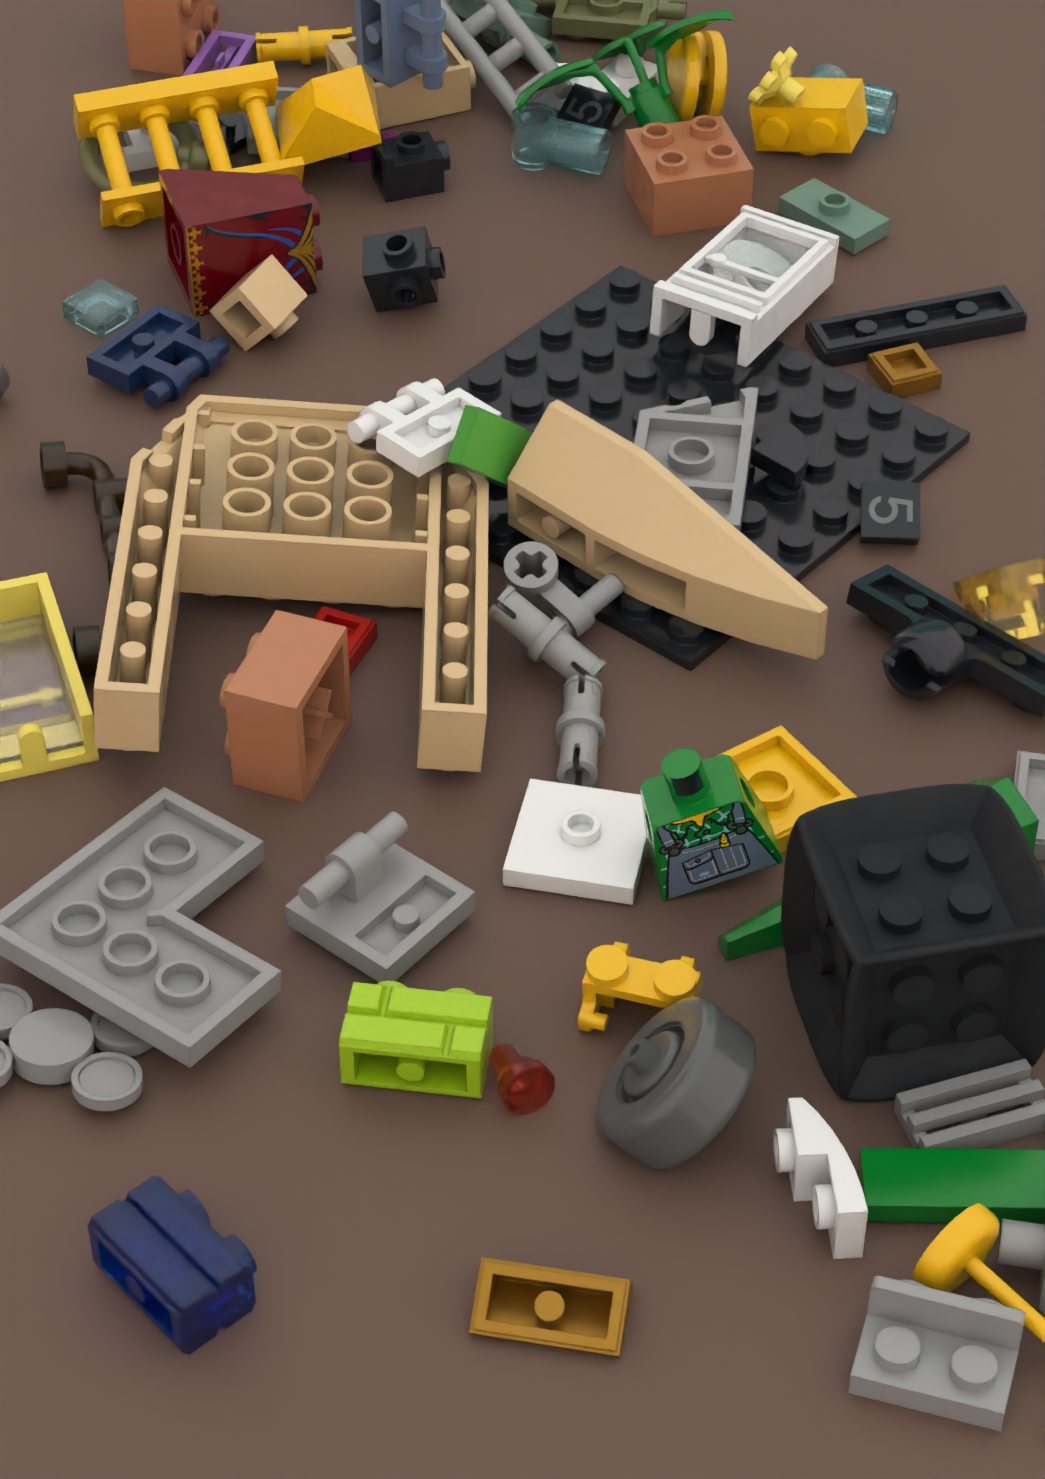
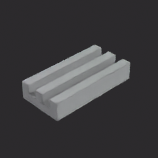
M1025 1058L897 1093L894 1114L913 1148L983 1149L1045 1131V1101L1043 1099L1045 1089L1039 1079L1032 1080L1030 1078L1032 1067ZM1021 1104H1024L1026 1106L1016 1110L987 1117V1114L999 1110L1007 1109ZM960 1122L961 1124L933 1133H926L927 1130Z

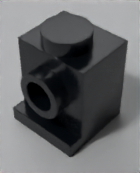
M408 131L399 134L397 137L386 139L381 134L382 143L370 146L372 178L386 203L444 192V171L450 170L451 165L448 146L444 140L434 141L429 131Z

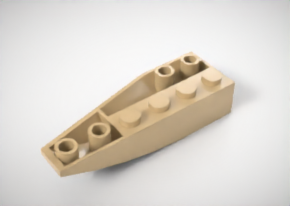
M558 399L548 405L508 476V524L534 541L549 546L555 554L598 580L608 573L617 575L624 584V593L687 621L751 643L815 660L824 654L828 607L646 450Z

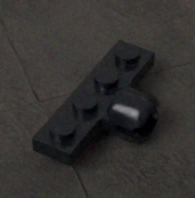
M888 564L851 582L846 603L867 615L873 623L888 627L896 632V634L887 639L888 645L893 649L884 653L882 662L887 679L892 687L901 695L915 700L931 699L951 688L960 680L970 679L974 682L985 684L1012 700L1021 710L1034 713L1039 717L1045 715V654Z

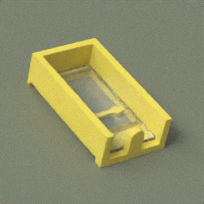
M47 572L1 581L0 782L100 760L98 748H94L93 712Z

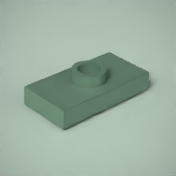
M812 178L779 197L778 212L793 221L840 236L838 246L853 255L889 235V218L816 178Z

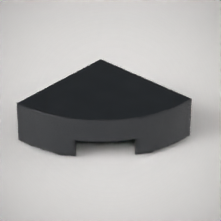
M787 423L751 448V464L794 489L804 480L809 462V444L804 434L791 423Z

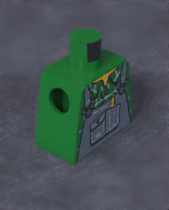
M676 749L667 754L661 763L663 774L646 779L641 784L640 791L647 846L663 902L783 863L767 810L731 756L721 754L702 761L698 752L693 749Z

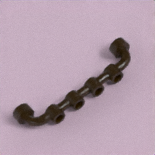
M64 441L40 442V468L43 488L67 487L68 475H81L92 481L94 508L96 515L99 516L101 543L103 551L106 552L110 585L128 478H115L109 465L96 456L79 452H66ZM98 625L79 626L72 629L73 654L81 676L96 675L102 640Z

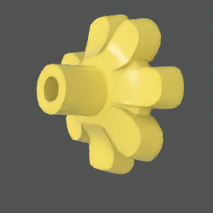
M791 46L784 54L779 51L771 61L772 72L768 71L759 86L750 92L748 100L761 105L764 99L774 97L777 94L783 96L793 105L799 100L806 88L790 77L792 74V64L798 56V53Z

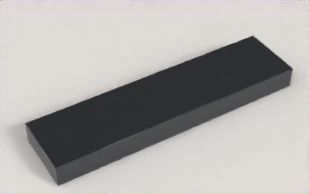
M1006 285L809 321L806 322L805 340L818 360L832 367L868 361V354L916 342L919 343L923 350L1025 331L1027 314Z

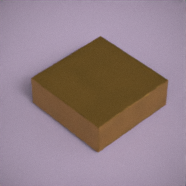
M917 342L868 354L867 371L881 389L889 394L903 398L941 388L942 372Z

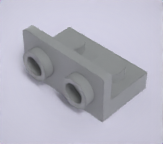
M879 1275L875 1276L870 1289L865 1323L850 1374L848 1393L1001 1432L1018 1359L1026 1314L1022 1310L1003 1306L992 1299L970 1298L937 1290L914 1280H896Z

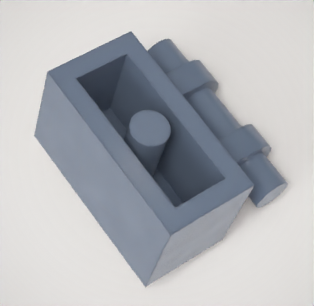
M354 0L357 66L362 65L370 77L389 88L423 73V86L426 89H440L443 86V72L448 67L447 51L442 48V32L446 30L447 23L446 11L441 8V0Z

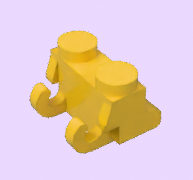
M615 941L614 945H601L593 948L587 956L586 971L582 980L583 1000L578 1015V1030L591 1033L593 1029L605 1031L609 1015L599 1013L600 1007L604 1006L615 1009L619 998L666 1008L679 1000L699 997L703 980L701 972L696 971L697 959L681 956L680 960H668L658 963L630 956V944Z

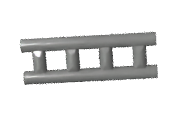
M441 0V8L446 11L447 27L445 33L465 59L471 61L475 72L518 128H526L534 121V115L527 106L548 90L552 89L559 99L567 98L573 87L570 80L536 91L524 105L521 112H519L515 104L518 95L541 76L559 67L507 0H482L486 5L463 22L449 6V3L454 0ZM496 21H499L512 39L488 56L475 37ZM525 55L538 71V74L514 90L501 71Z

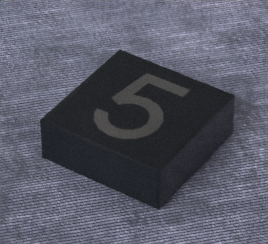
M574 83L552 124L558 134L599 147L621 105L611 94Z
M862 481L860 486L859 543L918 545L920 540V483Z

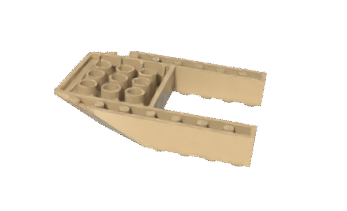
M200 394L186 407V413L183 416L173 419L162 429L161 441L151 450L141 448L131 458L94 683V748L159 752L180 592L198 593L206 596L228 595L259 597L267 600L289 599L320 601L327 604L350 603L381 605L387 608H422L417 768L481 772L487 718L489 482L485 477L449 462H445L424 475L417 477L376 451V440L369 438L359 444L353 442L347 433V424L358 418L360 411L366 406Z

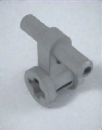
M534 541L523 542L514 546L504 559L506 588L512 585L520 595L551 620L556 616L567 624L564 630L575 639L595 624L594 616L624 592V584L621 579L615 574L608 573L584 594L577 597L557 579L559 573L558 559L555 552L549 546ZM523 644V650L526 654L529 648Z

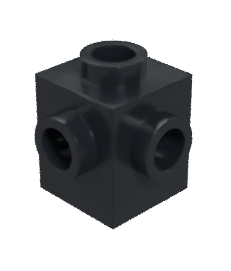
M425 226L363 237L362 277L376 312L438 302V280L446 278L445 260L441 247H432Z

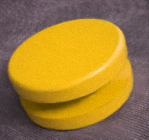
M705 30L702 33L695 32L677 40L669 50L667 75L668 82L673 91L669 96L680 121L692 120L695 110L697 116H720L722 113L727 87V53L724 39L718 31Z

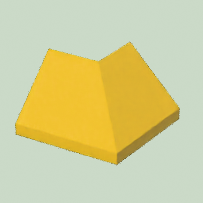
M362 65L312 78L275 106L281 160L302 156L306 165L382 143L374 86Z

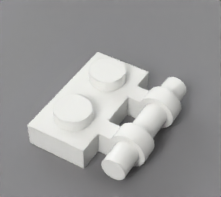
M432 378L424 383L416 381L400 388L397 391L396 398L386 403L376 401L364 407L360 411L359 417L347 424V433L350 439L357 444L369 438L376 440V451L413 475L420 477L447 461L465 405L480 407L500 417L501 412L459 387L445 394L442 383L438 379Z

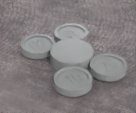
M0 983V1088L9 1081L14 1069L20 1077L36 1084L58 1085L71 1081L74 1098L82 1106L95 1111L120 1110L131 1105L139 1098L143 1090V1073L138 1062L130 1056L142 1054L153 1047L152 1045L96 1012L93 1014L91 1022L81 1014L63 1008H46L33 1012L32 999L25 990L15 985ZM9 1039V1047L1 1040ZM95 1046L103 1052L95 1054Z

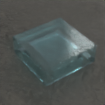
M102 278L62 301L65 318L99 337H103L140 314L137 297Z

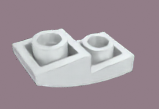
M803 1097L788 1098L785 1128H775L773 1133L777 1173L789 1172L793 1201L812 1200L815 1227L817 1230L828 1229L833 1259L863 1257L868 1209L855 1168L845 1148L821 1115Z

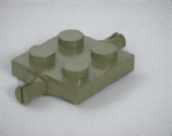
M530 0L536 3L537 7L554 9L552 34L566 35L575 40L599 38L614 41L622 36L631 35L638 28L655 22L658 18L669 20L685 19L688 8L687 1Z

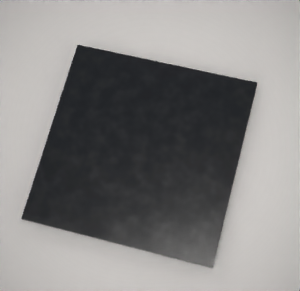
M619 266L444 387L445 394L458 387L501 412L502 418L532 433L548 405L558 399L632 443L635 440L640 410L662 405H680L686 400L708 396L711 400V406L739 401L740 389L748 387L758 388L752 447L787 423H791L804 434L808 441L809 462L804 480L794 489L752 465L750 457L741 533L798 582L859 533L860 486L862 481L920 483L966 445L970 439V432L947 422L945 419L928 413L893 394L882 391L855 378L849 373L836 369L776 339L747 367L738 365L737 356L741 326L716 317L713 338L704 346L696 345L689 336L691 308L660 336L651 334L649 331L653 288L657 282L623 266ZM489 482L488 560L504 568V559L514 546L534 540L508 524V490ZM556 554L559 567L557 579L577 597H580L599 581ZM624 592L594 616L598 621L689 671H692L733 637L670 614Z

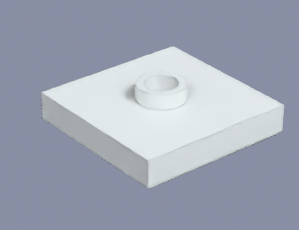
M530 778L503 866V885L633 905L648 847L641 795Z

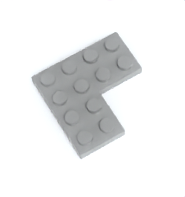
M163 787L0 910V955L191 1068L281 991V970L191 920L264 861V841Z

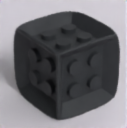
M943 784L841 800L820 806L798 817L789 836L785 858L781 902L782 940L786 952L790 986L798 1011L822 1072L834 1091L842 1099L864 1102L895 1100L896 1094L1025 1058L1030 1066L1033 1067L1045 1050V877L1017 818L1004 798L990 786Z

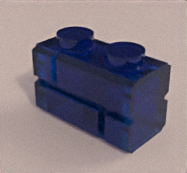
M154 1175L129 1191L124 1201L117 1199L91 1217L87 1227L93 1262L184 1354L190 1355L216 1337L220 1328L223 1327L226 1330L253 1310L254 1304H256L253 1274L256 1273L257 1266L252 1253L240 1238L231 1234L224 1239L210 1226V1218L205 1207L191 1191L184 1190L177 1194L161 1177Z

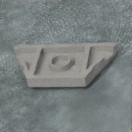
M748 387L740 389L739 401L711 406V400L708 396L686 400L680 405H662L640 410L634 444L646 450L741 532L757 412L758 388Z

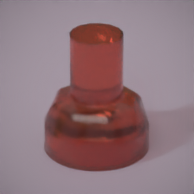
M507 1043L500 1044L492 1050L489 1061L499 1074L497 1076L498 1094L506 1108L518 1115L530 1114L542 1108L549 1101L555 1089V1078L548 1067L540 1060L528 1056L521 1057L515 1048Z

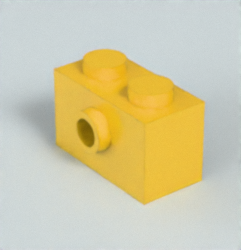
M791 77L806 88L794 105L780 94H777L774 97L764 99L761 105L752 102L749 106L756 151L799 152L805 156H813L820 153L851 154L868 125L863 78Z

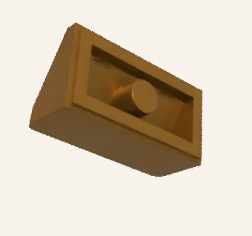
M481 1257L469 1333L620 1357L634 1284L630 1279Z

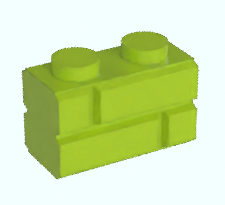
M390 980L381 981L377 984L353 982L347 1005V1013H345L339 1038L341 1083L482 1099L493 1045V997L476 995L474 992L464 988H451L445 992L408 988L400 982Z

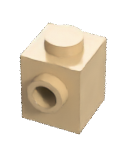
M271 254L243 276L209 312L246 352L268 334L275 340L285 333L299 319L293 310L308 295Z

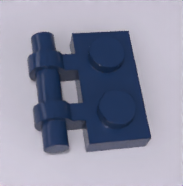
M156 304L86 356L88 375L129 393H132L143 383L150 384L143 391V397L149 406L158 408L166 401L174 402L189 390V383L198 376L207 377L220 366V359L230 352V345L221 335H215L208 341L202 340L199 321ZM176 358L182 360L176 366L170 364Z

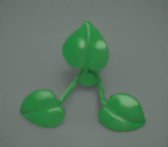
M717 9L682 19L664 30L662 29L667 24L665 19L646 24L635 30L631 35L622 36L610 42L595 53L592 58L571 62L547 72L518 95L515 101L517 109L521 112L524 105L536 91L573 78L593 76L622 106L625 115L634 114L639 127L653 122L664 124L680 122L669 96L673 91L668 82L665 61L666 52L677 40L705 28L716 20L735 21V18L729 10ZM654 48L659 84L656 77L648 79L640 57H643L647 49ZM620 53L629 54L640 82L628 90L632 99L629 100L595 64V61L615 57Z

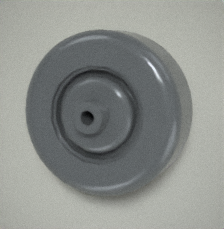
M685 998L661 1010L642 1026L627 1043L606 1077L597 1106L598 1125L603 1135L638 1163L653 1170L669 1169L695 1156L726 1126L749 1088L757 1057L756 1045L751 1033L707 998Z

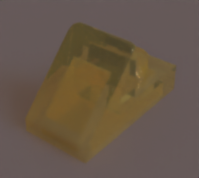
M1045 557L998 567L953 582L955 594L966 610L1020 640L1044 633L1045 626L1038 597H1040L1038 585L1045 584Z

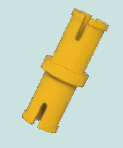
M298 26L299 31L261 34L257 32L255 33L258 63L267 61H301V65H311V60L326 59L325 42L352 37V27L308 30V26Z

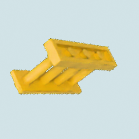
M274 61L73 95V123L78 140L91 137L98 139L112 189L100 192V221L102 227L113 225L130 227L141 223L143 220L163 216L160 182L132 186L117 134L120 132L137 129L148 130L159 170L180 169L168 124L188 120L198 121L212 171L297 175L302 184L305 167L303 157L299 156L281 160L280 151L266 108L274 106L276 103L278 74ZM243 111L248 115L262 163L232 168L217 115Z

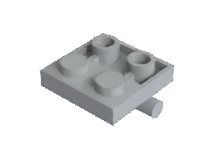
M394 811L388 813L367 832H355L329 853L325 858V866L298 888V895L285 905L286 924L378 982L396 981L476 910V892L395 844L396 841L408 832V825L405 819Z

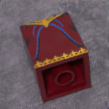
M185 169L158 171L167 260L193 317L211 314L209 310L243 276L271 254L307 295L317 293L316 271L323 269V260L319 243L313 236V227L320 225V212L314 194H306L297 175Z

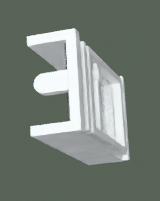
M743 205L740 215L666 282L659 280L654 285L649 333L660 336L691 308L690 339L696 345L704 346L714 336L716 317L741 326L737 364L747 367L834 282L840 236L748 205Z

